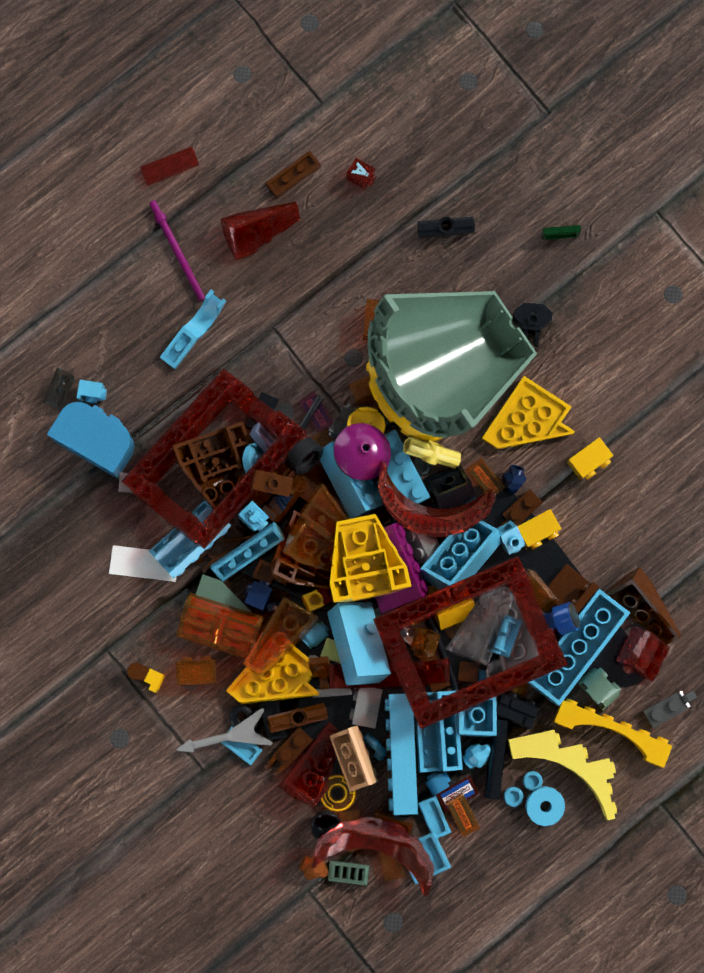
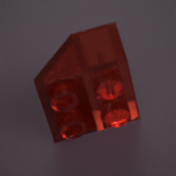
M633 626L616 661L632 672L654 682L664 659L668 655L670 647L652 632Z

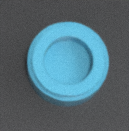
M535 771L527 772L522 780L524 787L530 791L541 787L543 783L542 776Z
M509 787L505 790L503 799L507 805L515 807L522 803L523 793L517 787Z

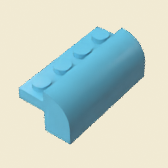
M204 500L149 552L174 579L176 576L181 575L190 563L198 560L202 552L211 548L214 541L224 536L231 525L218 512L215 513L206 500Z
M457 690L414 693L419 773L463 770L460 735H458Z

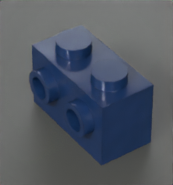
M259 580V583L254 581L252 585L249 584L245 591L247 597L245 600L246 606L264 613L273 595L270 584Z

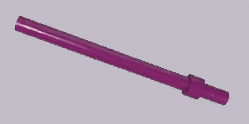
M156 200L151 201L149 205L155 215L156 223L160 224L199 302L204 301L205 296L166 222L167 218L164 212H161Z

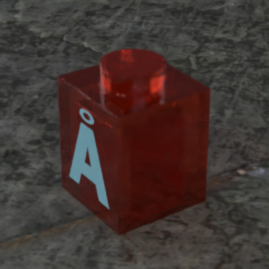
M358 158L354 160L346 174L347 180L365 190L368 185H373L377 177L375 176V168Z

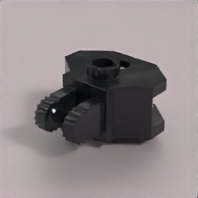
M523 303L514 310L512 321L520 327L527 339L528 334H534L533 344L534 347H538L540 333L542 329L550 325L553 312L544 304Z

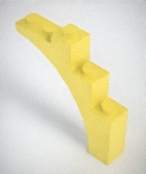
M555 730L507 740L511 759L541 758L558 763L571 770L592 790L601 806L605 820L615 819L617 808L615 802H611L610 795L613 794L611 784L607 783L606 780L614 778L613 773H616L614 762H610V758L586 763V759H588L586 747L578 744L559 749L558 745L561 744L559 733H555Z

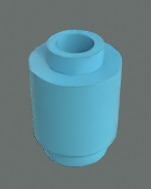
M315 621L303 632L304 635L301 639L312 649L329 636L327 633L329 628L322 621L320 623Z

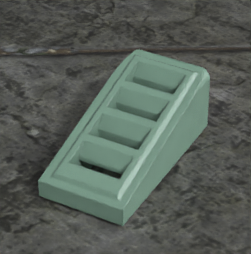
M330 860L328 881L367 885L369 865ZM335 865L339 866L338 877H334ZM343 866L347 867L346 878H342ZM351 867L355 868L354 879H350ZM359 868L363 869L362 880H358Z

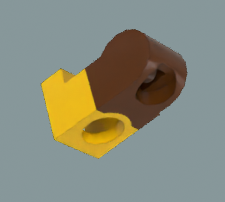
M132 663L127 669V674L131 679L142 680L151 684L149 690L158 693L165 675L139 663Z

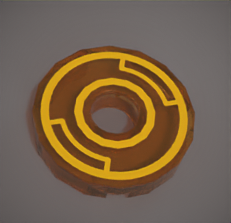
M332 774L321 782L318 789V798L326 810L342 813L354 805L357 798V790L349 791L343 774ZM336 787L343 790V796L340 799H335L332 796V790Z

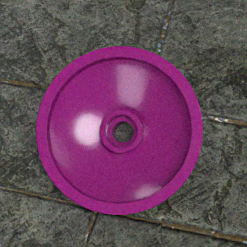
M364 423L350 425L341 431L334 443L333 452L336 464L350 478L361 481L371 480L379 476L381 464L383 472L389 465L391 459L389 441L378 428ZM363 446H367L368 451L363 450Z

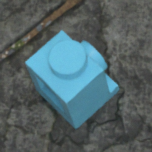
M86 380L79 381L77 400L79 402H83V399H86L85 401L89 403L106 400L107 389H105L103 383Z

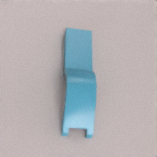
M211 289L205 296L199 311L181 328L160 358L174 369H177L198 339L212 326L224 307L226 300H220Z

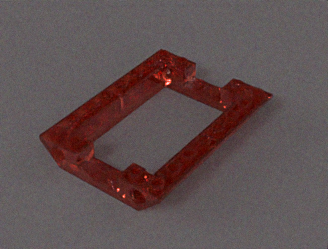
M223 368L121 482L143 503L195 545L206 549L257 491L251 489L254 471L260 470L273 473L286 459L293 446L302 440L308 432L281 411H274L254 396L249 387ZM230 402L255 422H259L277 439L203 521V525L190 511H185L165 495L156 483L177 461L172 446L199 437Z
M519 556L373 619L420 729L568 665L552 628H549L535 598V591ZM508 585L539 656L430 703L428 694L420 680L400 632Z

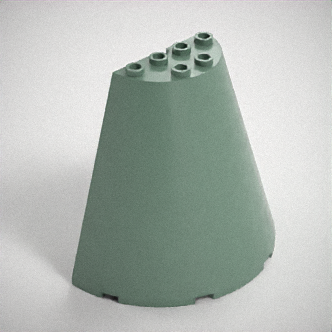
M495 291L387 294L382 297L375 307V316L370 321L368 329L369 361L371 367H375L378 376L375 381L383 397L400 418L405 417L412 423L410 424L412 428L434 437L448 438L450 436H458L475 427L537 355V352L520 327L515 328L512 325L513 317Z

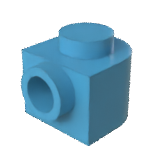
M436 771L426 777L428 781L425 784L432 796L450 787L448 783L451 780L446 771L439 775Z

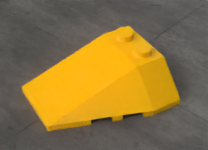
M376 514L338 521L336 523L330 576V588L334 603L369 599L392 594L411 587L408 568L390 541Z

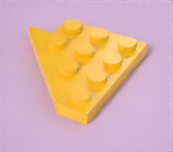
M523 376L482 437V440L496 449H503L573 435L575 431L562 423L571 406Z
M277 631L226 690L241 704L318 696L320 694L308 683L313 678L309 668L310 658Z

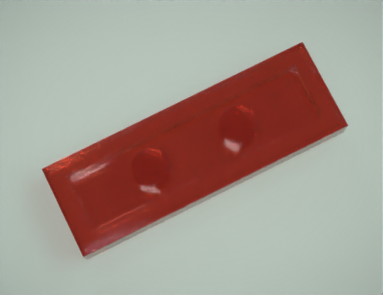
M189 147L141 166L140 169L148 186L199 165L193 148Z

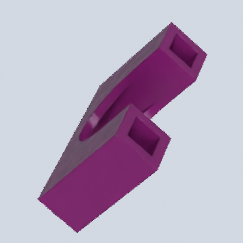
M399 522L384 527L408 568L411 587L392 594L375 597L381 613L428 595V586L425 580H422L420 566L412 556V547L407 543L405 530Z

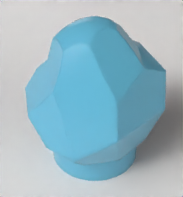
M480 744L469 746L465 751L466 754L462 757L463 761L470 769L474 767L481 768L489 758L490 746L487 744L483 746Z

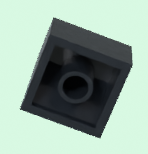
M460 464L455 469L448 468L425 478L441 515L451 513L453 510L468 506L477 501L472 483Z

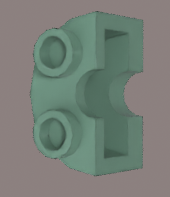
M593 667L577 684L604 711L620 696L619 692L621 689L615 682L610 683L606 679L608 675L601 667L598 670Z

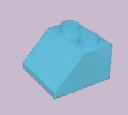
M458 695V735L470 737L497 736V696Z

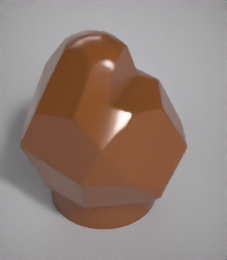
M306 855L303 857L299 870L303 872V875L308 880L318 877L325 878L328 875L326 864L320 858L308 857Z

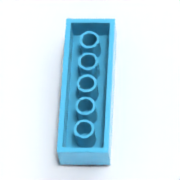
M598 589L578 614L580 620L579 630L562 635L543 659V666L536 668L526 683L553 704L560 706L630 612L602 590Z
M413 693L389 694L388 699L384 700L385 711H389V719H385L386 731L390 732V739H386V750L390 751L391 756L390 759H387V771H391V778H388V790L392 791V798H389V811H393V815L418 814Z

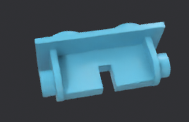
M509 615L504 616L491 651L492 653L507 658L510 657L522 621L514 619V617Z

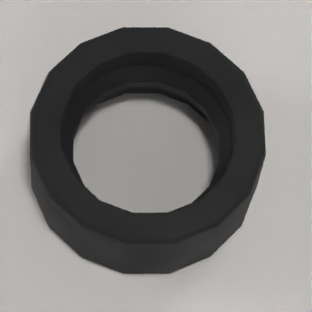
M311 437L304 438L289 451L286 457V464L297 475L307 473L319 462L323 454V448Z

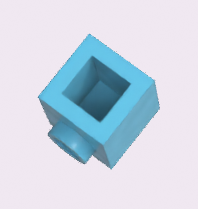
M511 520L496 528L499 530L502 541L501 545L507 553H517L526 545L518 527Z

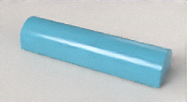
M275 522L271 523L210 565L211 570L222 582L283 541L285 539L283 532Z

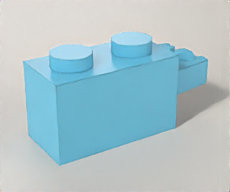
M253 501L237 515L253 532L256 530L260 532L268 524L266 520L269 516Z

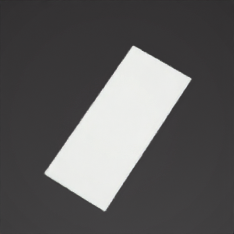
M113 545L109 574L176 582V577L173 579L151 555L150 550Z

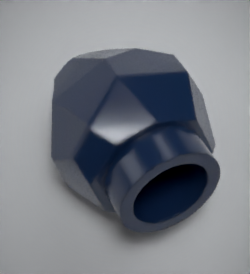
M510 465L509 469L502 475L503 484L511 494L516 493L526 481L525 469L521 466Z

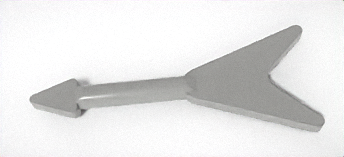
M261 708L227 733L193 742L188 740L178 747L177 750L194 752V749L228 740L271 746L272 741L256 733L254 730L264 709Z

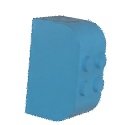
M82 402L68 404L62 409L47 433L53 442L117 479L134 452L133 438L122 425L121 420L114 415L108 417L104 410L96 405L91 407Z

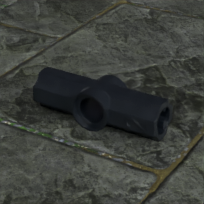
M442 217L437 220L417 221L418 238H449L452 235L475 234L474 217ZM447 224L451 227V229L445 231L441 228V226Z

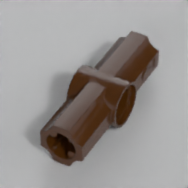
M320 703L267 716V724L270 733L327 720L328 713L325 704ZM294 713L301 715L302 720L300 723L294 722Z

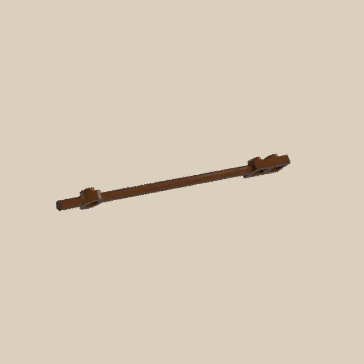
M529 489L501 515L505 520L498 527L510 520L516 526H519L543 502ZM420 600L395 624H386L381 628L380 636L383 645L397 641L399 638V628L403 620L410 615H416L422 609ZM387 630L394 632L392 637L386 635Z

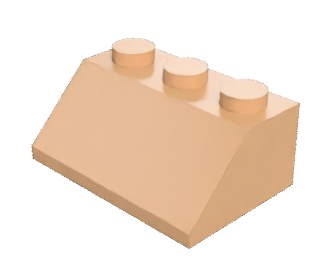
M358 725L330 736L350 792L378 782L376 770L372 766L369 751L366 749L363 734L359 730Z

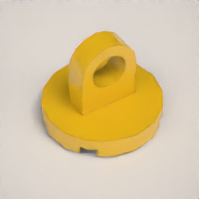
M360 407L351 413L348 418L347 427L353 424L364 423L378 428L384 434V417L375 408Z

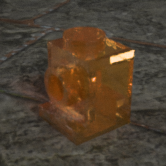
M414 627L415 635L410 647L411 650L415 651L414 656L422 659L434 657L441 635L427 627Z

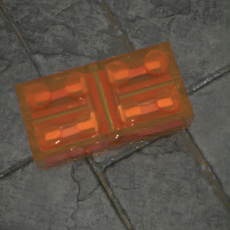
M190 593L184 603L176 637L250 660L257 644L264 617Z

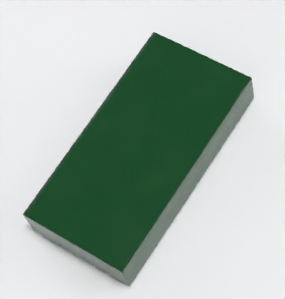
M581 225L543 228L541 238L542 240L576 238L581 233Z

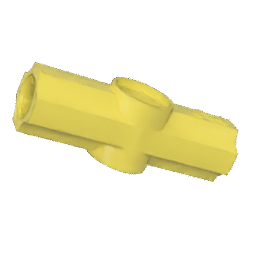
M408 437L403 444V452L405 454L421 458L429 464L437 465L438 463L455 469L461 461L460 452L445 448L434 441L428 440L426 442Z

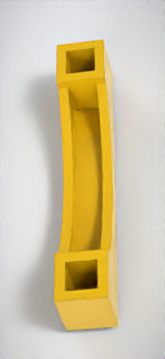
M568 698L566 701L563 700L560 706H558L552 721L553 723L569 730H573V727L576 725H593L612 730L632 742L644 756L643 761L660 768L665 767L672 749V745L668 744L669 740L659 736L657 739L650 737V732L639 729V731L631 729L632 725L621 721L619 724L614 722V717L604 713L602 716L595 714V709L585 706L583 709L577 706L578 702Z

